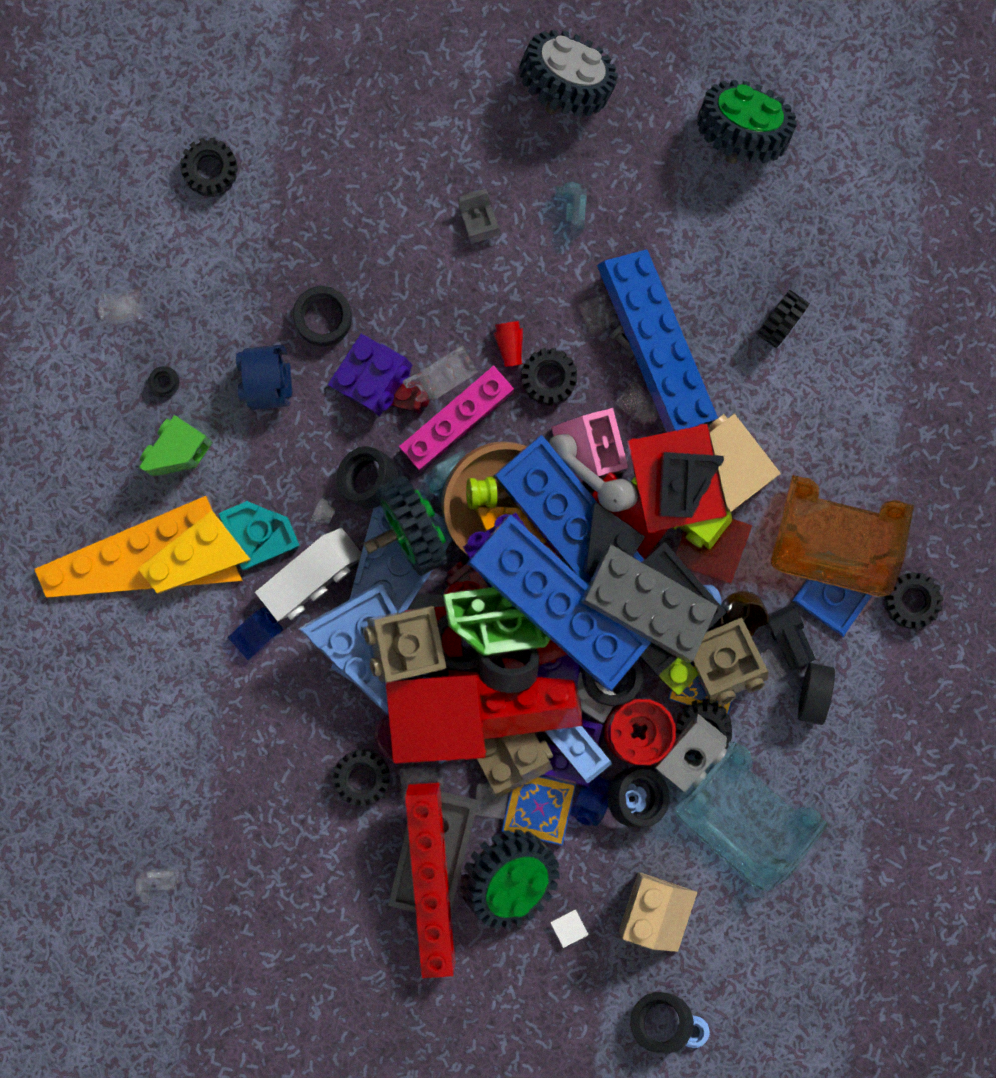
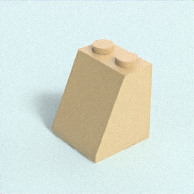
M735 413L728 419L723 414L708 427L714 455L724 456V461L717 471L725 508L729 513L781 474Z
M638 872L619 928L622 939L653 950L678 952L697 891Z

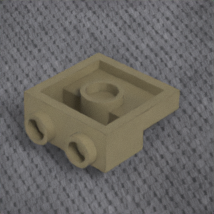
M434 606L367 619L368 626L363 628V634L366 644L368 646L372 645L374 658H370L369 664L372 675L374 677L378 676L379 681L387 683L446 669Z
M742 618L706 632L693 664L710 704L718 701L719 705H724L733 701L736 698L735 694L746 689L748 693H753L765 686L764 681L768 680V670Z
M536 732L484 739L486 757L477 759L497 798L553 769L548 759L554 756L545 740L539 743L535 735Z

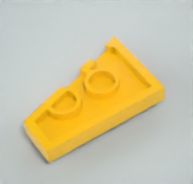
M210 511L140 566L138 570L156 593L159 594L204 576L223 571L229 567L248 562L251 559L216 514Z

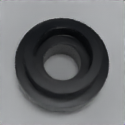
M161 366L151 372L148 384L155 395L169 397L178 390L180 379L175 370L167 366ZM164 376L170 379L169 385L165 388L159 386V380Z

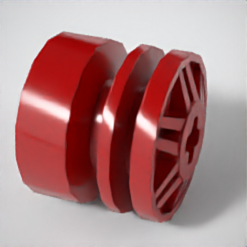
M633 699L625 704L615 706L604 723V740L608 749L618 759L630 764L651 765L662 760L671 751L676 739V725L671 713L662 704L650 699ZM633 724L644 727L641 731L643 736L641 739L639 737H631V733L634 731Z

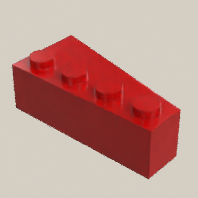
M449 670V677L478 675L484 739L582 726L581 698L574 680L537 677L530 688L521 692L506 693L488 687L480 680L478 672Z

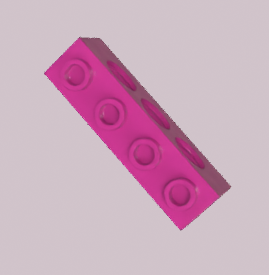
M493 365L399 446L400 450L421 473L514 393V388Z

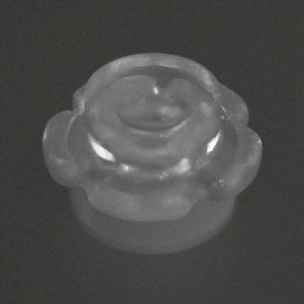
M320 498L310 519L318 524L317 527H321L322 523L329 525L336 508L331 506L332 499L327 501Z

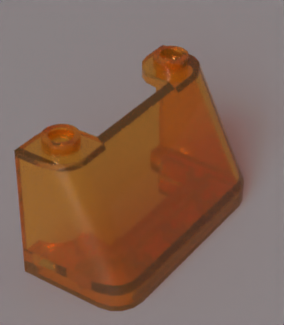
M792 475L771 557L772 566L786 574L873 596L882 597L891 594L904 563L914 505L892 500L882 504L879 513L820 499L818 498L820 488L817 483L809 478Z

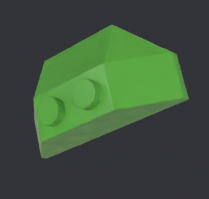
M494 587L443 595L449 627L483 656L542 648L550 640L546 634Z

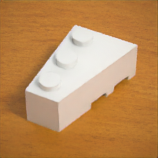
M339 528L322 535L255 591V593L277 621L286 617L293 620L305 610L304 603L310 599L313 602L328 591L326 586L333 581L337 583L351 572L349 568L360 560L362 553L343 528Z

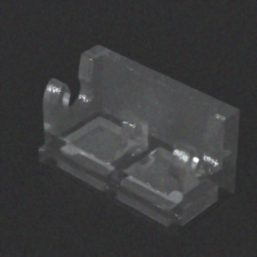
M462 345L403 380L406 388L418 386L421 394L415 400L424 402L430 398L433 400L439 398L478 371Z

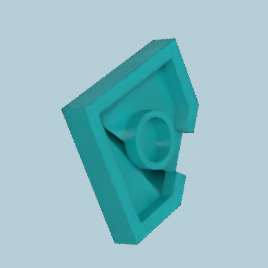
M248 501L219 513L224 526L251 559L240 564L243 571L301 547L291 522L286 516Z

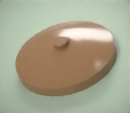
M505 441L480 446L466 454L450 472L442 494V516L448 534L463 552L466 553L463 546L468 543V539L472 534L485 532L476 510H470L466 497L467 479L475 478L479 481L493 476L527 446ZM496 481V507H518Z

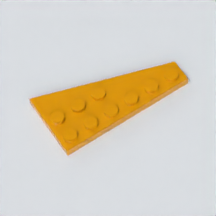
M204 496L35 568L34 570L45 596L51 598L153 589L138 568L210 511H213L207 496ZM235 565L181 586L240 582L243 580Z

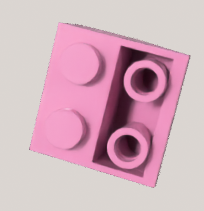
M613 408L583 415L551 427L553 436L569 434L574 438L577 445L575 458L599 478L606 477L609 472L616 475L627 472L629 469ZM575 474V476L579 479L581 483H585V481H583L579 476Z

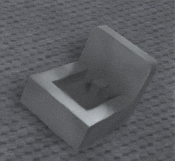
M486 189L470 192L458 197L461 216L471 244L500 235L499 226Z

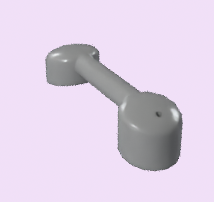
M561 434L550 439L548 443L570 470L598 492L599 502L606 510L618 512L630 509L636 504L638 498L637 490L630 481L617 479L604 482L575 458L577 445L572 436Z

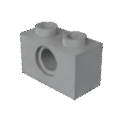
M697 714L675 739L671 751L662 760L657 762L656 769L686 792L691 785L697 787L703 781L707 774L705 769L711 763L716 765L727 753L725 749L727 737ZM695 749L702 754V757L698 760H691L685 753Z

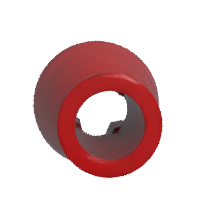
M519 321L495 324L496 332L493 334L503 358L504 367L523 364V328H520Z

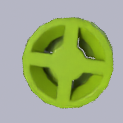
M493 476L479 481L475 478L467 479L466 497L470 510L477 509L483 505H486L488 508L496 507L497 485Z

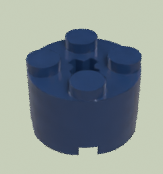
M284 345L245 348L243 352L236 353L237 369L241 371L242 383H238V396L241 402L246 401L247 406L251 410L290 406L291 403L286 398L292 397L290 363L283 362L282 355H287Z

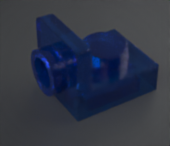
M262 607L251 614L228 638L244 657L250 660L284 629L271 612Z
M597 776L590 781L589 787L581 786L576 801L571 808L570 815L575 817L581 824L597 827L608 808L607 792L610 781Z

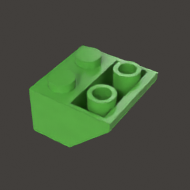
M174 415L171 420L166 419L159 428L157 434L160 437L154 446L148 445L140 457L142 464L139 468L152 476L196 468L213 442L207 436Z

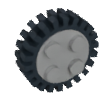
M551 30L549 34L543 31L540 35L536 34L533 36L519 64V77L523 78L522 84L524 87L530 86L528 92L532 96L539 94L537 101L542 104L546 100L548 101L545 106V110L548 113L555 114L558 108L562 107L561 113L568 115L571 109L574 116L580 117L582 112L585 116H591L593 112L597 114L601 108L604 109L617 84L618 73H615V64H610L612 59L608 55L601 56L604 50L600 47L591 48L593 42L588 39L585 43L580 42V35L575 34L573 39L570 38L567 31H562L560 36L557 30Z

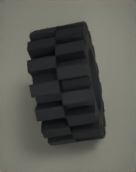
M201 138L197 144L193 141L189 144L191 148L184 150V159L181 158L180 161L184 180L199 195L204 196L206 194L209 197H214V194L217 193L219 195L224 194V190L227 188L229 190L232 187V182L236 181L238 165L232 150L221 140L217 142L215 138H209V141ZM205 157H215L221 163V170L214 178H203L198 173L199 162Z
M789 289L761 326L757 335L777 349L810 303Z
M543 348L537 353L534 352L526 360L522 369L521 378L524 391L527 392L529 398L541 405L548 404V406H553V404L562 403L571 396L577 383V368L573 364L574 361L564 351H557V348H551L550 350ZM547 365L556 367L561 373V382L558 386L551 389L541 386L537 379L539 370Z
M911 572L895 578L888 585L887 593L884 595V601L886 602L884 607L890 615L889 618L892 621L894 620L897 625L909 629L930 625L933 620L939 617L938 613L943 608L941 601L944 599L943 595H940L939 592L941 590L940 586L934 583L935 580L932 577H927L924 573ZM911 588L919 590L925 598L923 608L917 613L907 611L902 605L903 594Z
M702 699V703H698L695 700L692 701L691 706H684L683 712H679L677 717L676 738L694 717L699 714L704 719L712 721L716 729L727 737L725 747L727 750L728 743L732 739L731 717L727 715L726 709L723 706L720 708L718 702L708 703V699ZM695 749L686 752L688 756H690L691 753L694 754L695 759H700V757L702 756V754Z
M364 749L345 754L338 761L333 771V783L336 793L341 796L343 801L353 806L362 807L377 802L386 793L390 782L389 768L384 759L377 753ZM356 766H366L373 772V783L366 790H358L350 783V772Z

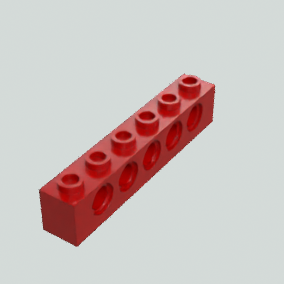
M440 782L408 784L405 800L422 978L454 976L456 959Z

